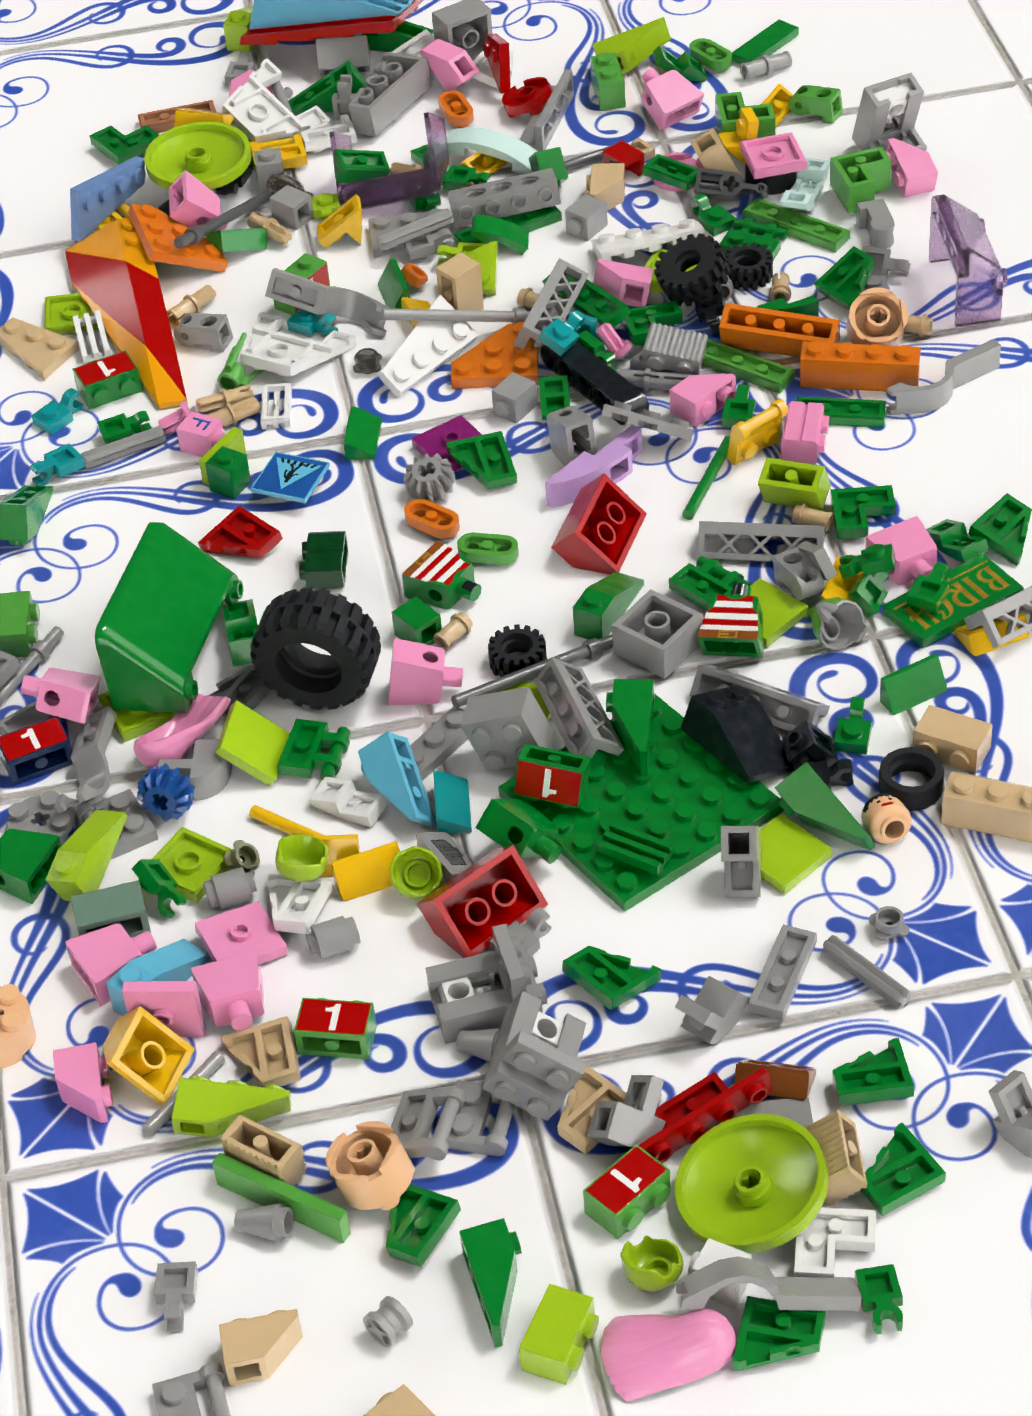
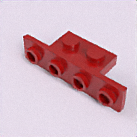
M762 1067L730 1088L725 1085L716 1072L711 1073L657 1107L654 1116L666 1121L664 1128L640 1143L639 1147L660 1163L666 1162L674 1152L687 1144L695 1143L713 1127L734 1118L738 1112L749 1105L757 1104L764 1100L768 1093L772 1092L769 1072L765 1067Z

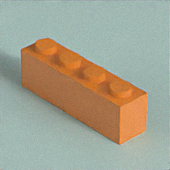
M725 303L719 326L722 344L735 348L801 357L803 341L839 343L841 338L840 320L731 303Z
M803 341L800 357V387L887 392L888 387L899 382L906 385L919 386L921 347Z

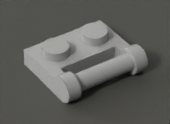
M127 789L94 804L89 802L83 803L75 811L77 818L82 824L95 810L125 812L128 815L111 859L158 840L156 828L145 811L142 810L131 789Z
M458 1080L456 1087L462 1089L467 1096L464 1106L457 1111L447 1140L448 1149L490 1156H503L508 1145L506 1135L515 1105L508 1101L500 1100L494 1094L482 1089L483 1083ZM492 1103L500 1104L492 1133L487 1137L482 1136Z
M442 1087L403 1092L391 1128L398 1136L409 1158L429 1157L439 1161L445 1159L449 1148L447 1140L457 1111L464 1106L467 1096L462 1089ZM443 1106L433 1137L428 1138L438 1107Z
M210 1362L203 1365L198 1371L153 1383L152 1389L159 1416H201L195 1391L205 1388L208 1390L214 1416H231L222 1383L225 1379L222 1365L218 1362Z

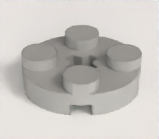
M46 791L42 795L33 796L22 802L12 804L8 810L7 828L8 830L17 829L57 835L62 846L69 839L68 834L72 831V828L75 830L76 819L73 808L61 813L54 808L59 796L58 792ZM46 821V824L44 826H40L38 822Z

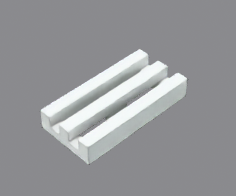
M100 310L94 311V316H89V313L83 314L84 318L81 319L78 318V315L72 316L84 363L111 355ZM97 323L104 348L103 352L98 351L92 324ZM82 326L87 327L93 354H87L81 330Z
M291 383L262 385V430L268 429L269 424H273V429H277L279 424L283 423L285 428H291ZM274 391L273 416H268L269 392ZM281 391H285L284 415H280Z

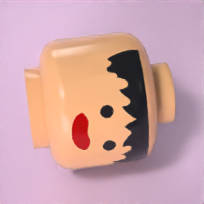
M880 793L871 797L865 803L861 813L864 827L879 843L893 844L907 835L911 828L912 818L910 812L897 796L890 793Z

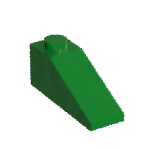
M348 60L288 102L294 116L314 106H318L324 113L332 112V97L334 93H338L337 83L341 82V74L352 76V94H357L360 88H365L366 79L352 62Z
M24 485L0 502V540H9L11 545L27 544V541L37 535L53 494V486Z
M614 572L588 586L572 607L574 635L588 640L594 637L601 639L610 635L612 624L626 612L644 586V580Z
M614 679L613 692H607L606 712H612L613 727L641 775H648L655 708L654 680Z
M807 762L774 787L781 797L776 802L788 817L795 814L803 824L865 849L872 850L875 847L869 834Z
M504 1218L459 1231L462 1254L495 1348L503 1346L518 1272L516 1255L522 1254L516 1231L509 1233Z

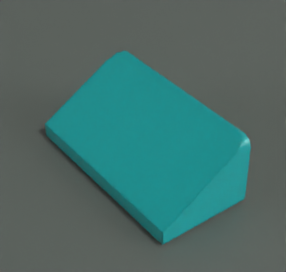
M433 771L437 831L447 832L448 834L472 832L468 780L445 772Z

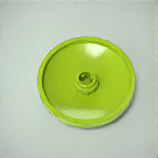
M210 121L193 122L174 127L156 137L146 149L144 162L149 178L164 189L169 190V187L186 170L210 190L234 181L245 172L251 162V148L247 136L234 126Z
M773 1114L739 1116L722 1122L707 1131L687 1151L680 1163L675 1179L676 1204L688 1229L704 1244L710 1238L749 1254L763 1252L792 1240L814 1220L827 1195L829 1186L828 1166L815 1137L799 1123Z

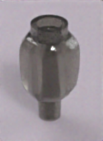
M272 174L266 183V188L271 191L272 195L286 185L310 194L311 198L314 196L313 193L305 191L300 181L285 174Z

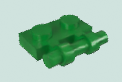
M746 217L745 220L735 218L733 229L728 230L719 245L723 253H726L729 247L733 249V245L736 244L742 247V243H747V246L757 243V247L763 245L765 250L769 249L771 251L774 261L781 250L780 239L786 240L788 229L781 228L778 224L771 222L768 225L757 223L752 218Z
M704 556L698 558L696 566L688 563L668 579L669 589L705 610H708L714 596L731 595L734 584L743 583L748 586L751 585V583L744 580L742 574L736 571L730 572L723 568L722 563L715 559L709 560Z
M296 719L277 765L279 774L311 778L314 769L322 770L320 774L321 780L324 777L334 778V775H337L341 769L342 761L340 759L342 754H345L349 748L350 730L346 727H339L337 733L329 732L327 722ZM322 748L330 749L329 754H322Z

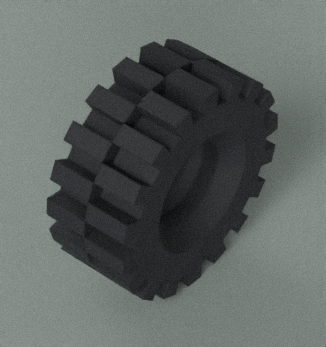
M698 233L697 238L693 234H689L686 240L680 237L676 239L677 244L674 246L671 243L667 245L668 251L666 253L661 251L659 254L661 261L656 260L655 262L656 270H654V274L670 302L676 301L678 306H681L684 302L686 307H691L693 302L700 305L703 304L702 299L707 297L708 300L714 298L713 293L715 291L720 293L723 290L721 284H727L729 280L727 275H730V265L717 240L714 241L710 235L705 237L704 234ZM697 265L694 269L686 271L688 268Z

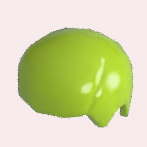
M292 834L282 837L278 842L276 851V868L281 875L289 880L299 883L314 881L326 869L328 846L320 839L309 835Z
M412 846L397 852L389 868L391 884L399 894L411 899L425 898L436 891L443 876L440 860L432 851L418 846Z
M646 1235L641 1243L636 1246H632L631 1242L627 1241L620 1253L627 1279L642 1291L653 1292L662 1290L676 1282L683 1272L684 1262L678 1246L667 1239H652Z

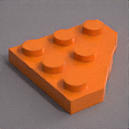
M131 204L128 214L149 261L225 272L228 262L223 252L206 238H203L202 241L194 245L189 244L178 249L174 245V240L189 229L187 226L177 222L166 213L151 205Z
M524 322L507 324L452 361V389L496 387L512 372L538 384V347L533 346L532 342L534 339L529 338L524 350L513 345Z

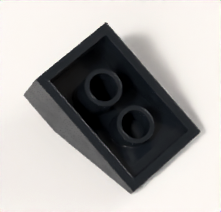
M733 685L727 688L691 695L681 730L744 781L750 783L793 772V764L787 760L782 740L762 704L750 695L746 688Z

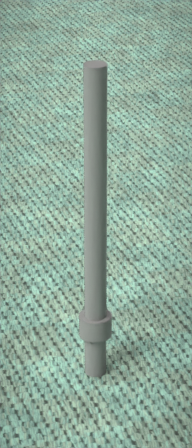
M382 308L381 319L512 322L516 324L525 322L530 311H526L525 308H513L512 311Z
M54 626L43 640H38L30 648V654L11 678L1 687L0 706L21 684L24 676L29 675L39 662H44L52 654V648L64 635V631L60 627Z

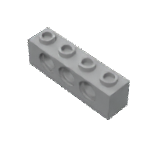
M552 168L447 191L455 228L472 225V217L475 214L502 218L561 204L558 183Z

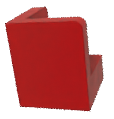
M623 140L602 151L603 164L624 163L625 169L639 177L642 176V167L644 166V153Z

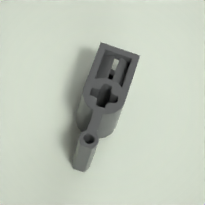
M698 167L694 190L696 195L703 193L709 199L732 202L742 199L745 194L758 195L762 199L768 198L769 189L764 183L760 182L757 185L744 183L738 173ZM732 182H736L738 188L736 187L733 189V192H730L727 186H731Z

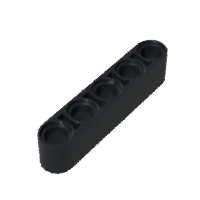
M576 342L561 356L548 346H541L540 355L544 364L558 376L568 375V384L599 409L603 410L604 404L614 406L615 401L632 405L631 412L642 414L644 409L649 410L647 398L637 387L579 342ZM613 419L620 425L627 424L626 422Z

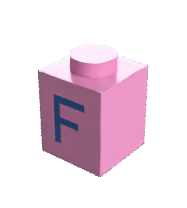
M192 411L176 429L180 451L200 457L206 454L225 435L222 419Z

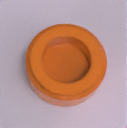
M406 263L401 269L404 279L417 288H423L428 281L427 274L413 263Z

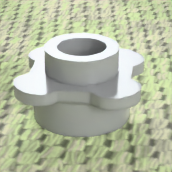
M881 907L869 917V924L874 926L876 930L875 937L880 941H887L897 936L905 937L909 933V926L904 924L903 912L896 907Z

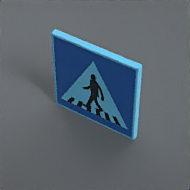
M275 452L250 490L253 493L306 503L330 467V463Z

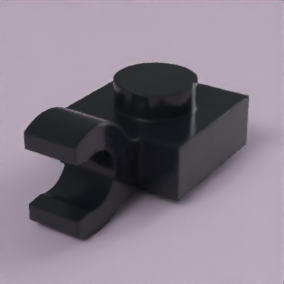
M715 291L713 293L714 298L708 300L707 297L702 299L703 304L697 305L695 302L700 323L706 321L707 325H710L712 336L720 334V316L723 314L725 297L722 291L720 293Z
M840 759L830 767L827 765V760L807 762L830 790L831 786H850L854 784L851 759ZM804 763L793 764V771L797 770Z

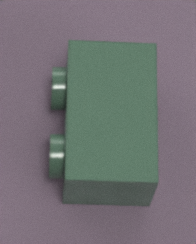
M139 880L71 896L79 936L113 924H121L130 938L147 930L151 933Z

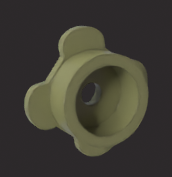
M236 840L233 843V849L223 855L224 863L230 866L232 870L243 867L245 873L260 864L257 849L243 840Z

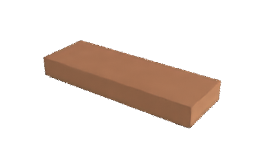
M213 100L141 113L137 116L140 128L147 125L156 133H160L174 128L175 110L190 108L216 112Z

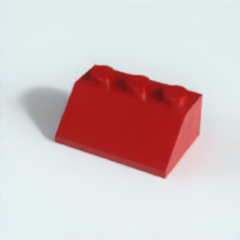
M604 473L580 489L551 548L573 568L609 575L619 572L647 513Z
M514 845L495 849L417 903L418 908L434 934L462 958L477 955L490 946V940L493 938L492 927L507 924L508 927L514 921L521 924L528 919L535 909L539 907L543 909L548 905Z

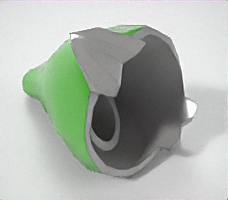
M840 597L824 599L807 611V616L812 622L814 635L823 647L832 650H842L854 642L857 643L868 631V627L864 624L861 608L856 602Z

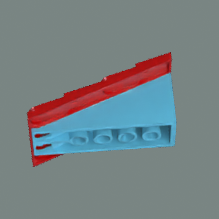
M254 0L250 28L241 36L240 45H277L278 41H311L319 37H354L355 33H390L395 31L397 25L402 24L405 18L410 17L411 12L418 9L422 0Z

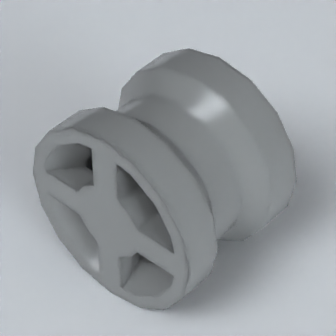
M386 1296L380 1301L377 1311H370L364 1316L363 1323L377 1342L385 1347H391L396 1342L397 1335L401 1331H408L412 1327L413 1319L407 1309L397 1299Z

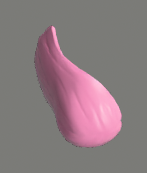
M198 694L196 700L192 701L187 713H176L170 721L134 741L133 748L137 759L148 769L154 765L158 767L159 759H185L195 745V740L200 739L225 713L231 699L226 696L214 697Z
M698 1309L679 1315L616 1316L604 1328L600 1354L603 1366L605 1367V1373L610 1377L609 1380L614 1385V1389L626 1402L696 1381L717 1372L726 1366L734 1356L737 1340L735 1331L728 1319L718 1311L711 1309Z

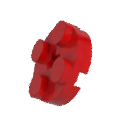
M534 77L524 80L523 87L517 89L516 86H513L503 95L502 103L508 117L513 118L526 113L533 116L543 111V105L547 103L553 92L551 84L545 77Z

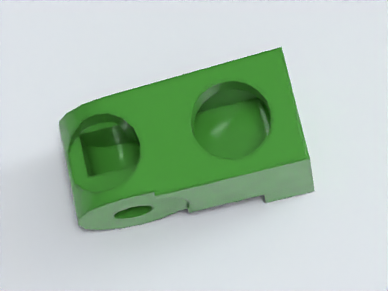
M802 85L788 102L789 108L796 115L804 116L808 113L822 116L823 123L833 124L843 112L841 89Z

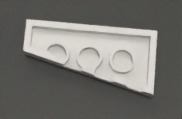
M684 219L679 221L678 225L656 224L652 226V229L644 231L640 228L626 230L625 234L621 235L604 233L599 235L598 239H592L591 244L592 251L598 259L612 261V256H622L623 259L635 256V250L657 251L662 248L663 243H667V245L671 243L674 246L677 244L676 239L680 237L686 240L687 235L693 234L697 238L698 233L705 235L704 227L698 221Z
M441 294L429 308L455 310ZM419 321L381 371L379 378L398 398L473 343L478 334L466 321Z

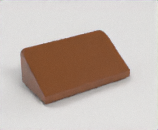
M744 1059L736 1063L734 1085L760 1068L765 1067L769 1072L772 1092L768 1093V1095L801 1100L807 1099L817 1070L814 1069L815 1067Z

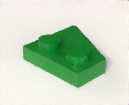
M853 246L814 285L818 292L850 310L853 301L863 292L875 262L872 256Z
M502 431L446 443L447 454L487 489L517 483V473Z
M1006 493L970 526L968 534L986 538L990 549L1017 566L1020 564L1032 509Z
M593 946L583 948L563 960L562 972L610 1010L661 981L662 969L652 965L649 971L631 965V958L612 955L605 950Z
M899 1038L889 1040L888 1048L876 1055L868 1051L858 1056L855 1061L845 1063L832 1070V1081L839 1106L914 1097V1084Z
M902 1122L894 1129V1136L886 1147L883 1146L877 1154L875 1164L866 1170L867 1188H861L860 1191L879 1214L884 1216L944 1183L946 1172Z
M410 1184L400 1196L398 1205L390 1211L389 1220L391 1228L387 1232L386 1249L389 1256L422 1267L461 1211L458 1200Z
M747 1296L733 1358V1370L741 1371L820 1352L826 1311L779 1310L776 1300Z

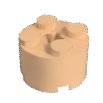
M870 288L863 291L853 301L849 310L846 331L851 343L898 346L902 340L908 320V311L904 301L886 288Z
M13 984L0 986V1069L21 1061L23 1055L29 1048L32 1049L36 1041V1031L28 1000L19 991V988Z
M380 1121L363 1122L355 1125L357 1131L348 1136L343 1132L332 1142L326 1154V1165L329 1168L331 1177L350 1207L359 1210L378 1208L390 1210L400 1202V1196L410 1185L415 1168L398 1136L388 1124Z

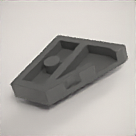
M249 665L238 671L234 676L216 684L218 690L208 695L214 697L226 696L231 699L227 710L222 716L227 717L230 706L236 700L253 710L270 691L263 682L264 678L258 677L254 669L255 666Z

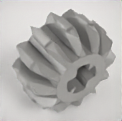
M425 453L422 459L414 457V464L406 465V474L403 475V481L412 499H425L434 503L437 498L445 500V493L453 492V483H455L454 471L450 462L447 459H442L438 453L432 458L427 453Z

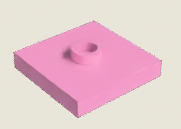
M791 132L740 142V151L754 179L807 170V161Z
M259 901L195 922V932L213 962L252 951H257L260 964L288 955L287 945L279 932L275 931L274 924Z
M136 981L123 983L122 994L127 1013L141 1006L179 1037H205L206 1025L196 981Z

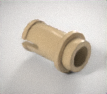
M778 272L772 276V287L769 291L771 301L783 298L786 302L790 300V277L787 273L780 272V279H778Z
M522 288L517 296V304L521 308L532 309L539 294L533 292L532 288Z
M923 314L922 317L908 315L904 332L919 334L923 338L925 335H931L933 330L932 318H929L926 314Z
M806 503L796 505L792 515V523L797 525L824 526L825 532H829L833 521V513L809 508Z
M463 612L453 614L450 617V622L433 635L436 645L445 651L449 650L460 637L471 632V627L473 626L471 618Z

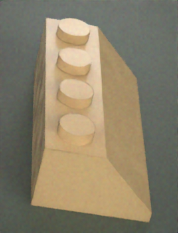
M958 771L951 772L943 793L941 824L1032 843V786Z

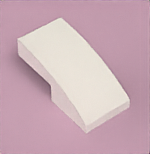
M324 777L309 797L310 804L318 809L348 822L368 827L373 826L388 805L383 794L356 791L352 780Z

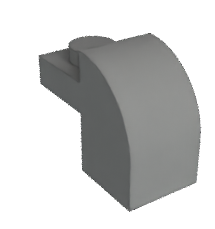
M219 739L195 740L192 759H159L158 767L160 768V766L166 763L171 770L179 767V773L182 776L190 775L189 784L195 786L194 801H199L217 795L227 786L231 777L232 763L214 753Z
M721 826V862H724L725 897H761L762 853L759 827Z
M708 976L695 1001L681 994L675 1008L685 1013L680 1027L709 1044H716L735 1027L750 998Z
M1013 1070L988 1091L998 1112V1116L992 1121L1001 1136L1023 1155L1032 1158V1089L1025 1073Z
M631 1075L624 1103L618 1101H597L587 1137L608 1146L634 1147L636 1144L639 1146L640 1143L663 1130L666 1121L655 1117L654 1114L661 1102V1090L664 1080L654 1075Z

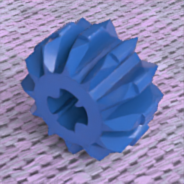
M166 763L160 766V768L154 765L139 780L136 799L143 802L142 810H150L152 812V819L159 815L165 822L171 818L178 820L192 806L195 786L189 784L190 775L182 776L179 773V767L171 770Z

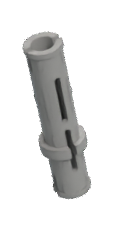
M619 368L618 371L637 388H643V391L650 392V389L670 390L682 380L692 375L652 371V368H645V371Z

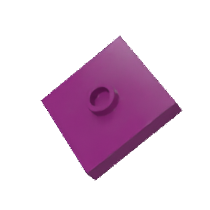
M460 415L413 437L412 446L423 457L425 453L430 458L438 453L442 459H447L450 462L453 471H457L463 467L447 454L446 443L482 434Z

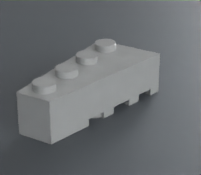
M384 52L382 63H377L374 67V75L367 77L365 88H360L348 105L356 133L364 134L368 137H376L432 86L427 58Z

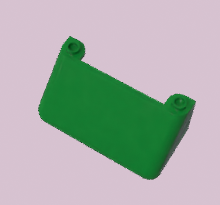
M149 522L95 629V646L114 710L187 713L192 701L196 700L198 696V683L196 680H193L192 670L224 600L227 605H235L243 596V582L238 579L234 572L164 522Z

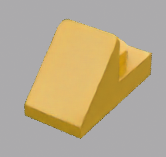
M751 107L741 108L740 119L736 120V131L718 134L725 148L744 165L746 161L740 151V142L757 138L759 120Z
M357 194L317 226L318 241L325 248L329 247L333 242H338L344 233L349 234L361 244L362 208L360 197Z

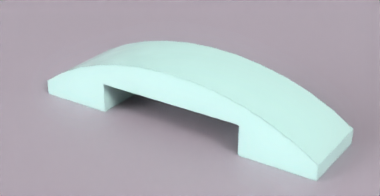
M476 127L453 129L441 143L443 150L465 156L469 150L511 162L512 172L519 174L532 172L528 158L535 152H538L528 144L510 135Z
M805 157L807 170L798 171V178L791 191L786 190L779 206L781 208L811 211L822 194L830 168V160Z

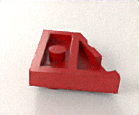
M497 33L487 34V42L483 44L484 56L488 60L499 92L503 94L511 88L509 42Z
M238 506L198 541L200 549L207 553L263 558L283 538L279 530L243 507Z

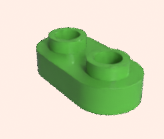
M699 38L689 44L690 55L714 72H724L732 66L731 51L716 42L706 38Z
M471 532L462 535L457 541L458 553L469 559L472 563L508 565L519 556L518 542L509 535Z

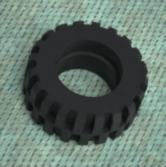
M302 588L300 592H297L296 589L290 590L283 595L275 597L271 600L270 605H267L251 642V661L253 666H255L254 669L258 677L264 678L265 686L269 690L274 689L280 698L284 700L288 698L294 701V705L300 707L307 705L315 710H320L322 707H327L328 710L337 709L340 707V704L344 707L359 699L369 686L381 652L378 629L376 626H373L374 622L368 613H362V607L355 602L353 604L348 602L347 597L341 594L336 596L330 594V590L326 589L313 591L312 588ZM301 643L317 646L331 655L314 652Z

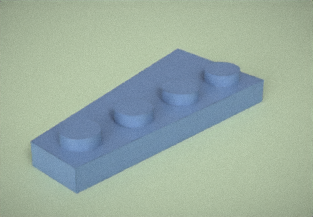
M135 156L70 188L72 240L82 241L145 184L144 158Z

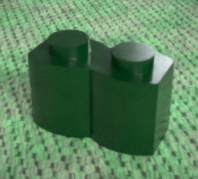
M346 530L309 532L307 541L302 542V557L304 561L299 563L300 579L305 580L307 588L312 589L344 587L348 563Z

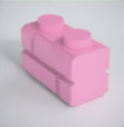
M790 401L788 403V414H786L781 439V460L800 461L801 463L815 465L819 453H825L826 435L822 434H828L829 416H824V406L822 403L809 402L805 404L804 402Z

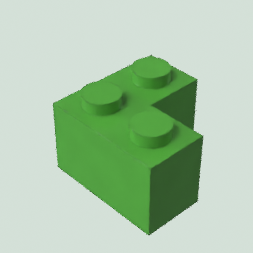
M741 92L715 94V122L718 134L735 132L736 120L740 119L741 108L751 107L759 120L757 138L775 135V115L771 103L745 106Z
M882 146L830 157V186L848 214L856 213L857 203L875 200L876 192L890 189L891 160Z

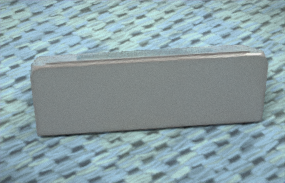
M422 832L416 834L417 846L432 851L440 860L443 872L442 878L446 883L474 864L447 832Z

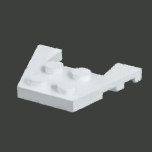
M268 58L261 63V67L257 71L252 72L249 80L243 86L240 85L222 105V113L232 114L234 116L232 122L251 141H257L258 143L300 134L302 131L317 127L319 124L327 121L331 125V119L318 106H314L294 116L266 89V87L281 80L282 72Z
M260 311L257 315V323H254L252 326V334L247 337L240 353L241 364L251 366L256 370H267L280 376L291 377L355 348L356 336L333 330L319 343L277 332L283 327L282 317Z

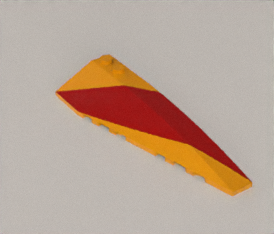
M130 216L115 220L65 250L72 286L75 291H79L84 304H88L91 308L93 316L94 311L100 310L106 335L118 352L127 351L138 368L140 380L144 383L145 390L159 409L180 406L179 402L183 400L188 405L154 261H149Z

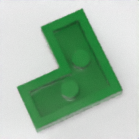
M111 125L89 135L91 145L118 165L135 156L144 154L150 143L159 136L158 133L147 125L127 135H123Z
M676 301L630 309L631 313L622 320V324L633 346L645 345L650 325L653 322L656 324L660 323L662 326L666 324L668 327L683 323L682 312Z
M892 485L830 489V500L837 539L866 537L869 531L867 516L896 514V503Z

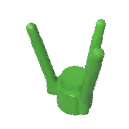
M246 332L241 334L236 346L232 347L226 364L217 378V382L222 389L230 390L249 384L254 378L265 371L255 369L246 377L244 367L236 362L247 337Z

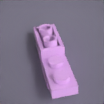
M631 425L625 431L618 434L604 448L598 450L595 455L584 451L574 460H571L558 473L551 476L545 482L547 506L554 508L574 503L580 489L604 473L615 484L633 472L632 460L642 453V429Z

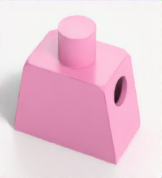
M649 68L643 73L642 80L646 84L641 100L661 131L700 111L704 93L676 70H670L659 75L654 68Z
M185 170L169 187L170 217L188 228L200 226L222 214L218 195ZM228 224L218 228L217 230H225Z
M918 516L866 536L865 549L874 544L887 545L892 543L895 552V569L888 570L890 572L888 578L895 584L902 585L915 580L919 574L929 576L937 562L936 544Z
M394 638L388 705L437 704L441 701L442 686L462 687L463 668L445 667V650L443 648Z
M52 667L48 668L42 678L25 675L21 685V694L37 697L36 710L85 724L96 707L101 676Z
M113 924L65 941L71 965L100 1007L111 1001L106 982L130 960L157 949L156 942L148 930L130 938L121 924Z
M257 951L190 968L193 981H196L200 1002L214 1026L223 1027L231 1024L233 1029L243 1031L252 1025V1018L260 1017L265 1013L263 977Z

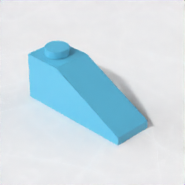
M387 731L358 751L362 763L361 770L364 776L411 821L429 827L437 824L408 738Z
M181 939L130 960L106 982L113 1010L122 1016L127 1013L122 994L124 982L187 981L192 977L190 968L205 964L211 957L208 952L186 939Z

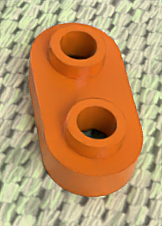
M451 90L439 95V109L451 125L457 128H464L473 122V108L461 92Z
M416 499L410 501L404 507L407 525L431 536L449 539L460 530L458 514L431 501Z

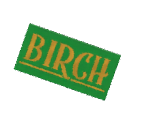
M982 553L946 572L945 576L949 577V593L937 613L908 605V592L883 604L882 613L919 646L924 648L953 633L956 628L966 625L964 618L1024 590V587Z

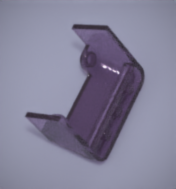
M430 112L424 113L428 149L423 155V169L352 183L336 182L340 205L342 206L355 194L360 197L362 210L436 195L441 189L449 165L444 117ZM335 131L329 132L332 157L334 149L352 150L351 136Z
M945 194L933 195L931 198L928 260L930 263L950 260L957 276L955 326L1001 321L1003 285H1007V272L1005 268H1001L985 232L984 219L979 218L976 212Z

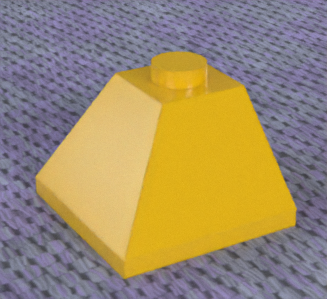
M141 1006L116 1020L102 1046L106 1063L161 1106L172 1095L179 1077H181L195 1048Z

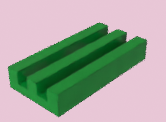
M657 154L642 167V175L684 191H688L690 185L696 184L698 168Z
M614 821L609 825L610 830L604 832L603 840L599 839L596 843L597 853L655 875L661 872L674 853V844ZM611 843H614V844H616V845L622 846V847L627 848V849H629V850H626V849H623V848H621V847L615 846V845H613V844H611ZM642 854L645 855V856L651 857V858H653V859H656V860H658V861H655V860H652V859H650V858L644 857V856H642Z

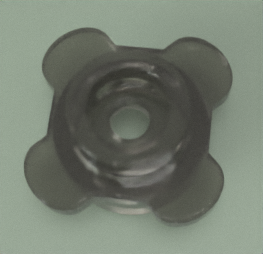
M372 348L359 350L354 356L356 365L353 366V371L364 374L379 372L381 370L379 362L382 360V355Z

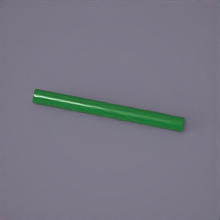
M725 436L683 510L682 515L685 519L692 520L726 460L730 436Z

